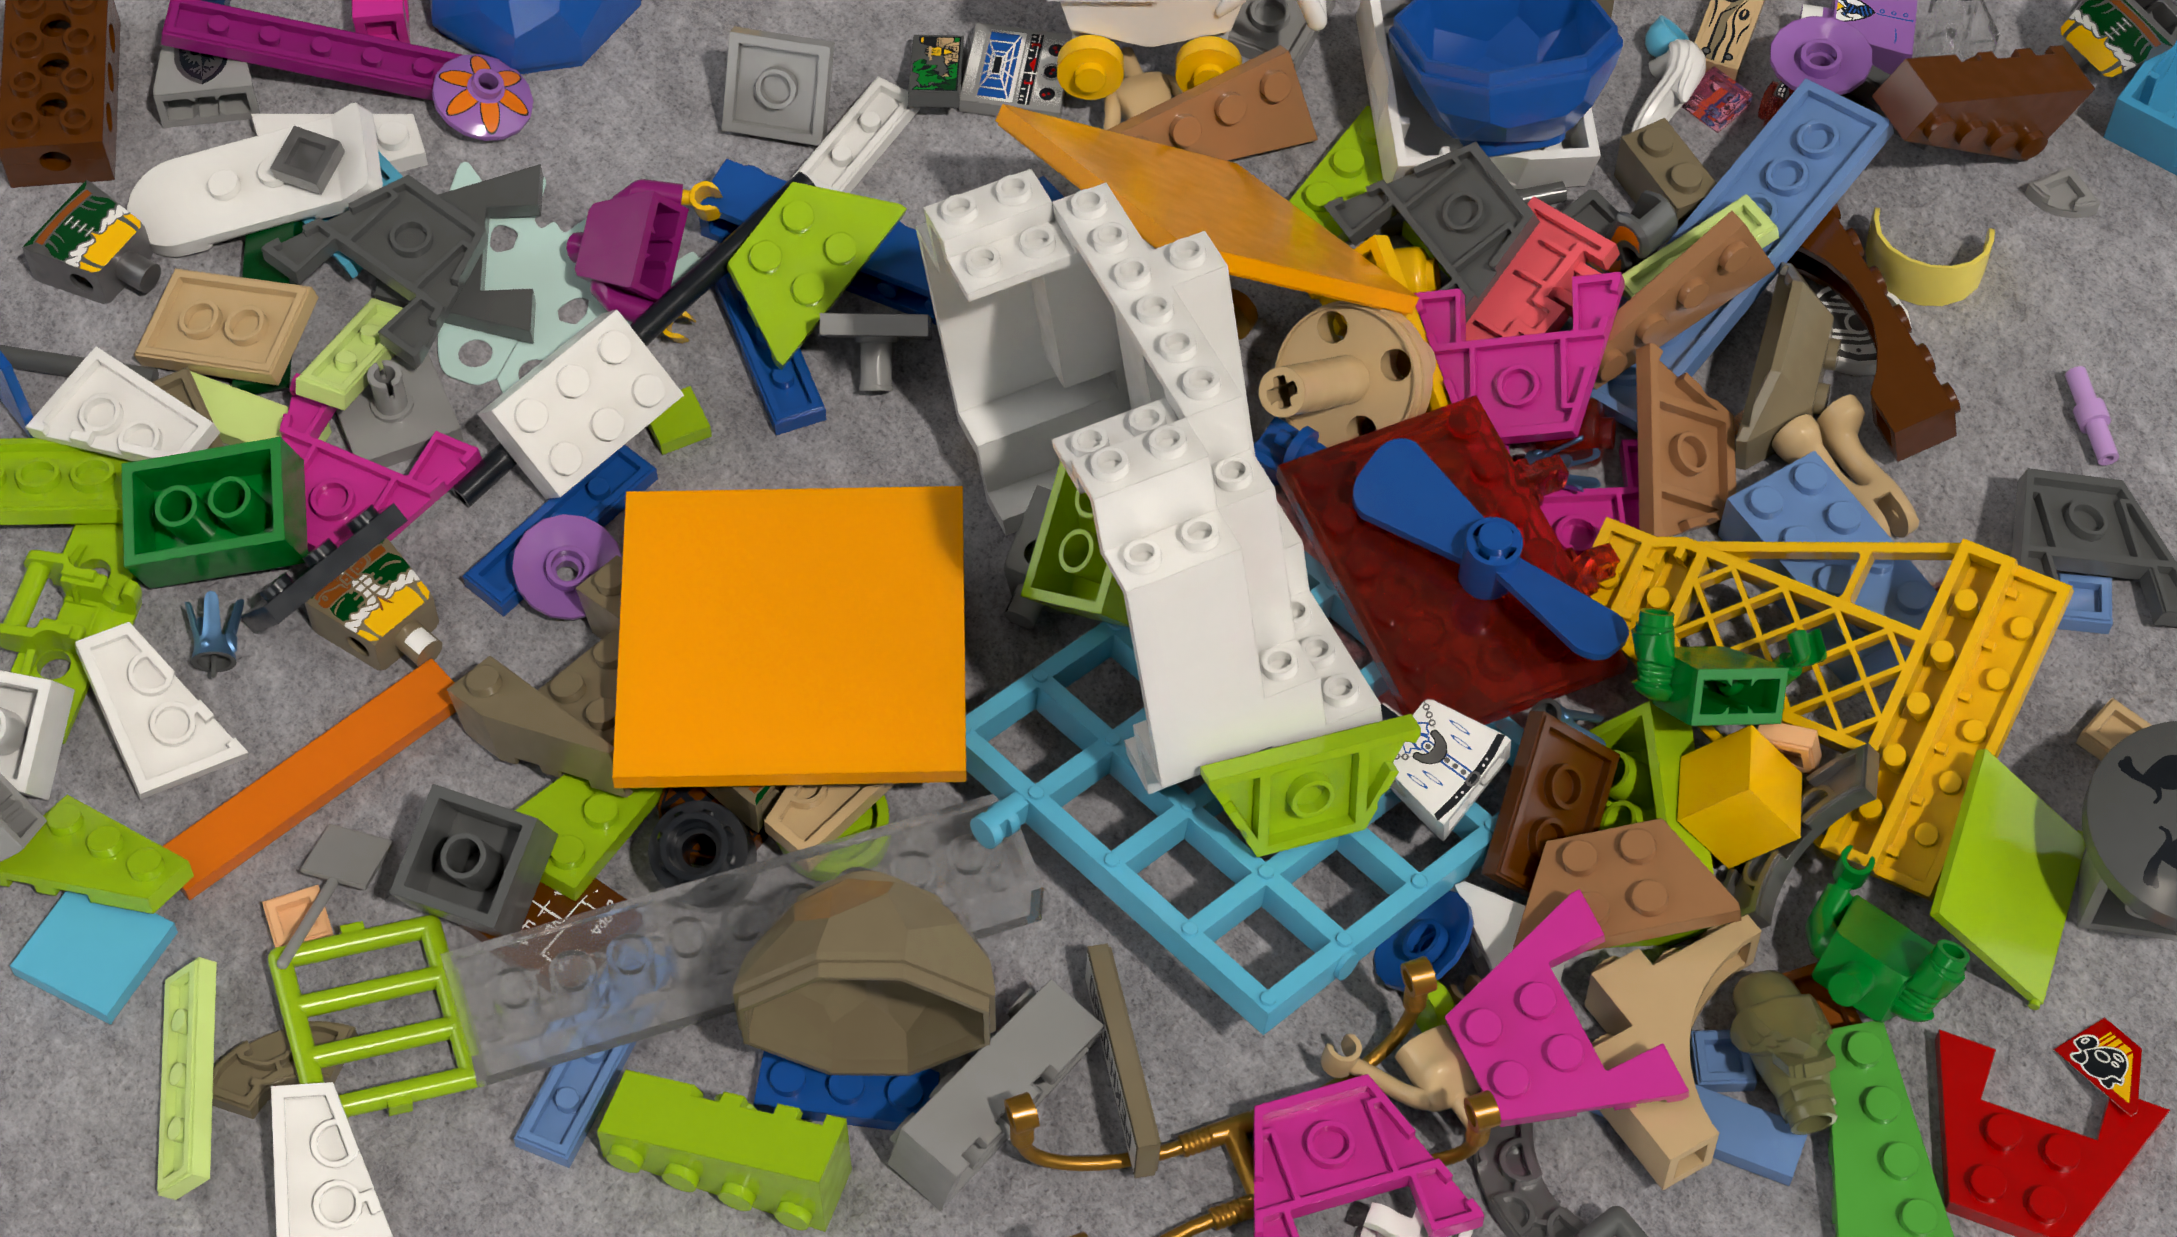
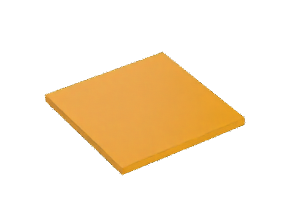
M1002 104L995 120L998 126L1080 190L1107 183L1140 236L1155 249L1175 242L1178 239L1205 231L1227 263L1229 275L1381 310L1386 309L1403 315H1412L1419 300L1418 296L1237 163Z
M963 486L626 491L612 774L614 788L966 782Z

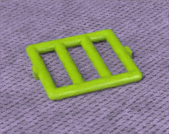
M425 915L369 928L364 927L363 921L341 925L340 934L304 941L286 969H279L277 967V960L287 945L276 947L270 951L268 963L300 1084L325 1083L322 1068L447 1040L451 1042L458 1068L341 1094L339 1098L347 1118L383 1109L388 1110L389 1116L413 1111V1102L475 1089L483 1084L485 1073L443 926L437 916ZM422 940L429 964L427 968L301 994L295 967ZM432 990L437 992L443 1013L442 1018L316 1046L314 1044L308 1021L309 1017Z

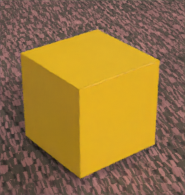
M1752 724L1681 756L1677 821L1728 869L1801 838L1802 773Z

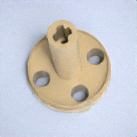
M1336 301L1313 310L1290 330L1279 350L1275 368L1269 370L1260 381L1259 398L1267 412L1276 417H1285L1288 424L1299 431L1305 426L1318 431V442L1342 457L1368 456L1374 454L1380 446L1390 440L1407 438L1419 425L1430 402L1436 358L1431 346L1422 339L1413 324L1401 313L1346 301ZM1337 313L1343 315L1347 322V333L1343 339L1337 336L1333 327L1334 318ZM1400 350L1404 351L1410 358L1411 369L1407 377H1404L1396 366V358ZM1366 417L1370 418L1376 426L1377 435L1373 443H1370L1364 437L1362 431L1363 421Z

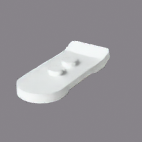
M351 103L331 116L295 125L338 140L345 150L322 195L275 179L270 169L293 128L291 126L158 164L143 175L133 188L128 200L127 211L139 219L145 226L152 251L168 257H181L206 251L213 247L215 243L267 230L293 221L296 222L311 217L323 219L342 214L350 210L348 203L382 188L383 185L373 114L358 103Z

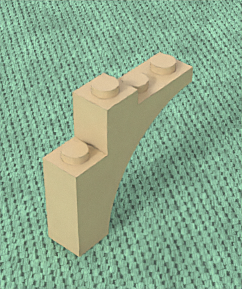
M1748 914L1741 917L1742 921L1711 927L1702 935L1700 940L1682 950L1677 947L1667 950L1656 959L1653 965L1638 948L1621 958L1612 956L1605 959L1595 967L1590 975L1585 1007L1607 1033L1591 1043L1605 1070H1610L1663 1043L1689 1090L1690 1097L1682 1101L1667 1103V1100L1636 1104L1637 1107L1615 1111L1613 1108L1599 1110L1662 1190L1712 1163L1719 1131L1707 1115L1694 1083L1690 1062V1034L1697 1017L1716 991L1736 973L1754 962L1762 931Z

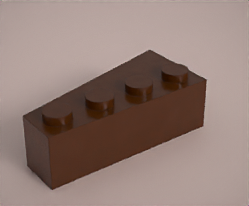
M2063 45L2049 46L2044 55H2036L2031 48L2015 49L2009 58H1997L1992 51L1977 52L1975 56L1961 62L1956 54L1906 58L1872 97L1904 141L2028 161L2045 149L2049 137L2088 98L2095 88Z

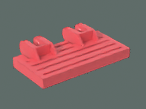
M1533 196L1527 205L1535 213L1540 223L1466 323V341L1558 332L1569 319V316L1573 318L1572 277L1602 274L1586 265L1587 261L1607 271L1620 255L1617 244Z

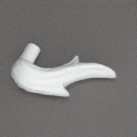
M1676 39L1669 43V50L1649 62V69L1656 79H1662L1637 113L1631 132L1663 118H1666L1669 122L1680 107L1689 101L1706 71L1705 55L1696 43L1687 39Z

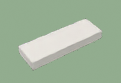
M877 76L793 177L798 172H802L811 179L816 187L851 193L921 107H909L907 90Z

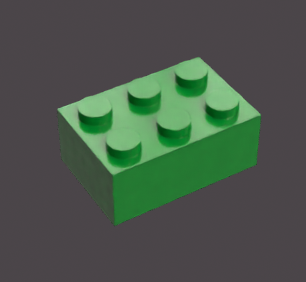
M281 437L121 464L124 567L150 589L306 563L302 559L308 554L304 460Z

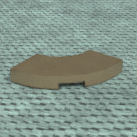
M309 1021L315 1046L358 1036L356 1028L353 1026L326 1021ZM282 1025L283 1030L265 1035L251 1043H248L246 1040L226 1054L213 1067L212 1106L254 1119L267 1101L271 1099V1086L300 1084L298 1075H296L297 1071L285 1025ZM344 1064L322 1068L324 1082L335 1083Z

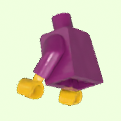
M640 179L629 184L614 195L612 199L594 203L589 208L584 232L573 233L567 241V254L570 260L576 263L575 272L577 276L591 282L590 291L592 295L608 312L617 309L625 320L634 322L671 288L689 211L685 206H693L698 217L702 220H716L721 216L719 209L713 205H701V202L707 197L722 198L720 190L709 181L699 182L691 190L683 189V184ZM687 311L678 317L686 318L696 323L694 317ZM672 324L663 331L668 338L676 343L683 344L689 341L685 336L673 333Z

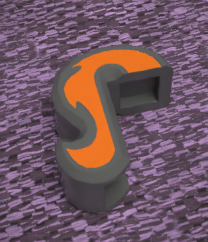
M1591 189L1587 190L1562 211L1565 215L1617 244L1620 255L1607 271L1590 261L1585 263L1602 274L1613 272L1625 273L1656 253L1659 247L1675 234L1678 227L1677 214L1670 201L1661 194L1647 190L1641 194L1631 214L1617 211L1597 190Z

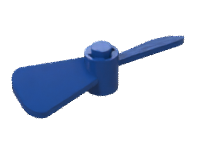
M1397 438L1384 443L1377 449L1357 476L1352 493V503L1357 515L1371 524L1460 564L1458 570L1459 582L1463 589L1471 596L1482 600H1494L1510 592L1574 653L1587 659H1607L1626 644L1629 628L1619 614L1520 558L1523 538L1518 528L1503 518H1484L1416 442L1406 438Z

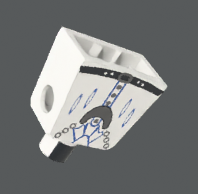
M1426 699L1413 714V717L1421 727V735L1416 743L1405 742L1393 762L1399 773L1390 789L1438 838L1444 841L1510 758L1511 739L1432 699ZM1386 703L1381 704L1383 721L1402 716Z

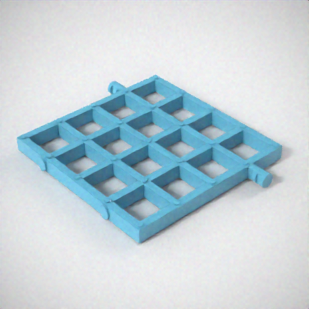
M1359 547L1349 553L1347 558H1343L1335 563L1331 570H1328L1304 550L1309 590L1326 617H1331L1378 656V658L1360 670L1376 697L1378 698L1405 678L1429 699L1449 707L1511 739L1510 758L1506 762L1513 767L1524 729L1355 592L1363 586L1364 582L1367 583L1378 575L1379 566L1375 557L1365 548ZM1107 622L1100 623L966 715V771L999 799L989 806L986 812H981L971 819L970 828L976 840L985 848L993 849L1002 843L1004 837H1010L1019 831L1021 825L1026 823L1262 1035H1265L1336 978L1340 981L1347 978L1355 969L1358 961L1446 894L1455 884L1460 883L1482 866L1485 862L1499 815L1498 812L1492 816L1474 802L1452 830L1463 840L1421 872L1416 870L1367 827L1362 831L1278 852L1265 862L1261 857H1256L1252 849L1215 818V816L1224 811V808L1216 796L1213 795L1206 782L1189 795L1177 784L1148 794L1127 756L1124 740L1135 736L1134 724L1147 720L1145 708H1142L1112 729L1066 689V687L1110 657L1139 680L1130 628ZM1035 709L1083 750L1036 784L988 743V741ZM1107 774L1114 777L1158 816L1112 851L1062 808ZM1390 788L1380 797L1377 804L1378 809L1368 826L1402 801ZM1184 839L1235 883L1233 887L1189 920L1138 875L1140 871ZM1336 850L1390 895L1346 930L1292 885L1293 882ZM1260 907L1264 908L1315 953L1270 989H1266L1214 943Z

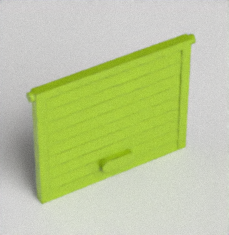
M1981 749L1976 751L1929 915L2027 999L2030 1009L2039 1010L2040 1005L2044 1003L2086 846L2083 831H2076L1987 749Z

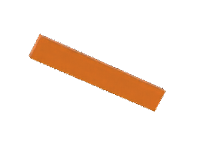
M432 658L163 845L164 848L188 860L194 877L180 889L181 892L190 901L456 713L447 691L455 682Z

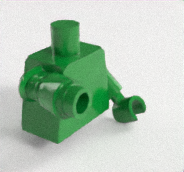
M1640 609L1639 620L1631 630L1635 655L1638 659L1637 679L1631 681L1633 686L1641 695L1652 700L1653 705L1690 726L1781 724L1786 687L1801 675L1802 667L1818 664L1827 658V651L1820 628L1808 633L1806 630H1798L1788 634L1786 638L1790 653L1783 652L1772 662L1728 647H1675L1673 626L1675 614L1663 609Z
M1853 845L1846 846L1833 866L1832 874L1835 883H1828L1805 924V934L1809 950L1818 959L1811 976L1814 981L1828 989L1831 998L1837 1004L1847 1007L1853 1006L1874 1021L1883 1023L1895 1016L1911 1022L1932 1020L1934 1018L1933 1009L1964 981L1965 967L1970 960V955L1962 946L1950 940L1941 939L1936 945H1933L1859 895L1853 897L1849 892L1861 888L1874 868L1875 859L1871 856L1865 868L1857 870L1847 862V857Z

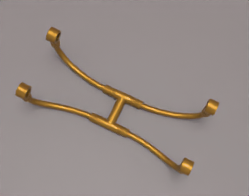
M1426 956L1401 964V974L1405 984L1403 1007L1405 1010L1396 1026L1385 1039L1362 1058V1060L1375 1067L1388 1057L1403 1041L1415 1024L1419 1013L1425 1009L1428 993L1437 989L1436 976ZM1350 1074L1344 1078H1334L1320 1087L1352 1079L1356 1076ZM1489 1090L1464 1098V1109L1468 1119L1465 1132L1466 1141L1455 1148L1432 1153L1431 1156L1434 1159L1439 1158L1445 1166L1455 1164L1471 1157L1480 1147L1486 1145L1491 1128L1501 1124V1115L1497 1102ZM1025 1092L1004 1099V1106L1010 1123L1011 1143L1030 1162L1051 1169L1068 1171H1101L1132 1167L1128 1152L1099 1156H1067L1045 1152L1032 1145L1034 1142V1129L1040 1126V1122L1029 1092ZM1254 1109L1209 1124L1206 1127L1180 1134L1176 1141L1161 1145L1159 1161L1179 1155L1187 1158L1190 1155L1193 1156L1225 1145L1247 1195L1208 1209V1214L1190 1220L1159 1237H1192L1211 1228L1219 1231L1254 1218V1151L1248 1140V1136L1253 1135ZM1084 1231L1069 1237H1088V1235Z

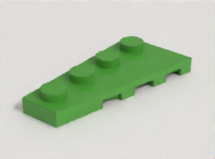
M1869 1021L1832 1029L1833 1034L1825 1043L1835 1055L1836 1068L1830 1071V1081L1837 1101L1834 1108L1838 1118L1834 1124L1829 1126L1830 1139L1828 1141L1829 1165H1832L1833 1198L1831 1199L1832 1224H1835L1836 1237H1954L1884 1022Z

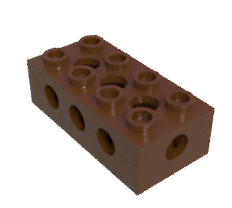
M5 0L0 86V159L11 188L84 183L86 180L90 182L115 180L121 22L114 0ZM56 59H61L68 63H57L54 61ZM53 99H60V100H63V101H65V102H64V103H57V102H53Z

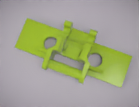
M123 523L75 524L63 553L42 550L29 551L24 561V566L27 569L4 622L0 623V647L19 652L10 672L47 679L41 676V670L48 662L63 659L71 663L65 675L57 679H48L75 689L62 744H65L91 685L76 652L75 642L127 622L133 625L142 605V589L135 582L136 576L124 567ZM92 569H107L110 571V576L108 578L106 575L98 574L96 570ZM49 578L52 580L53 585L61 586L66 595L56 620L43 617V620L40 619L37 627H27Z

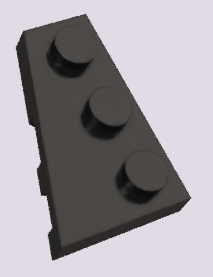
M394 503L379 511L376 510L373 504L369 505L345 524L351 531L335 544L330 538L326 539L302 558L307 566L292 577L285 572L261 590L259 593L263 599L242 614V620L253 633L279 624L408 520Z

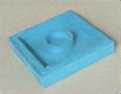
M66 891L11 963L10 968L15 976L111 1025L177 935L178 931L174 922L156 913L150 914L91 903L86 894Z

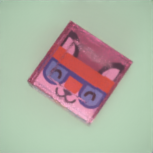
M1713 66L1705 73L1689 101L1681 107L1716 133H1719L1751 105L1753 94Z

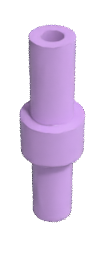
M2082 366L2071 368L2066 372L2065 377L2076 404L2073 414L2082 433L2088 435L2098 464L2102 466L2110 465L2119 459V454L2108 428L2111 418L2103 399L2096 397L2086 368Z

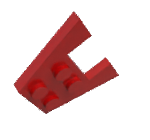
M1939 1029L1935 1038L1946 1212L2015 1237H2075L2163 1123L2170 1109L2138 1099V1112L2130 1116L2108 1097L2096 1139L2078 1134L1982 1100L1996 1049Z

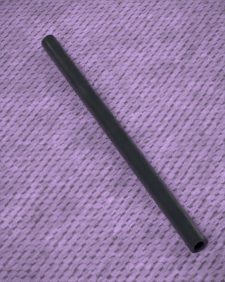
M798 172L630 325L646 346L729 272L727 265L730 259L792 182L815 186L807 175ZM499 443L469 473L456 483L451 490L464 505L471 507L515 467L517 463L503 445Z

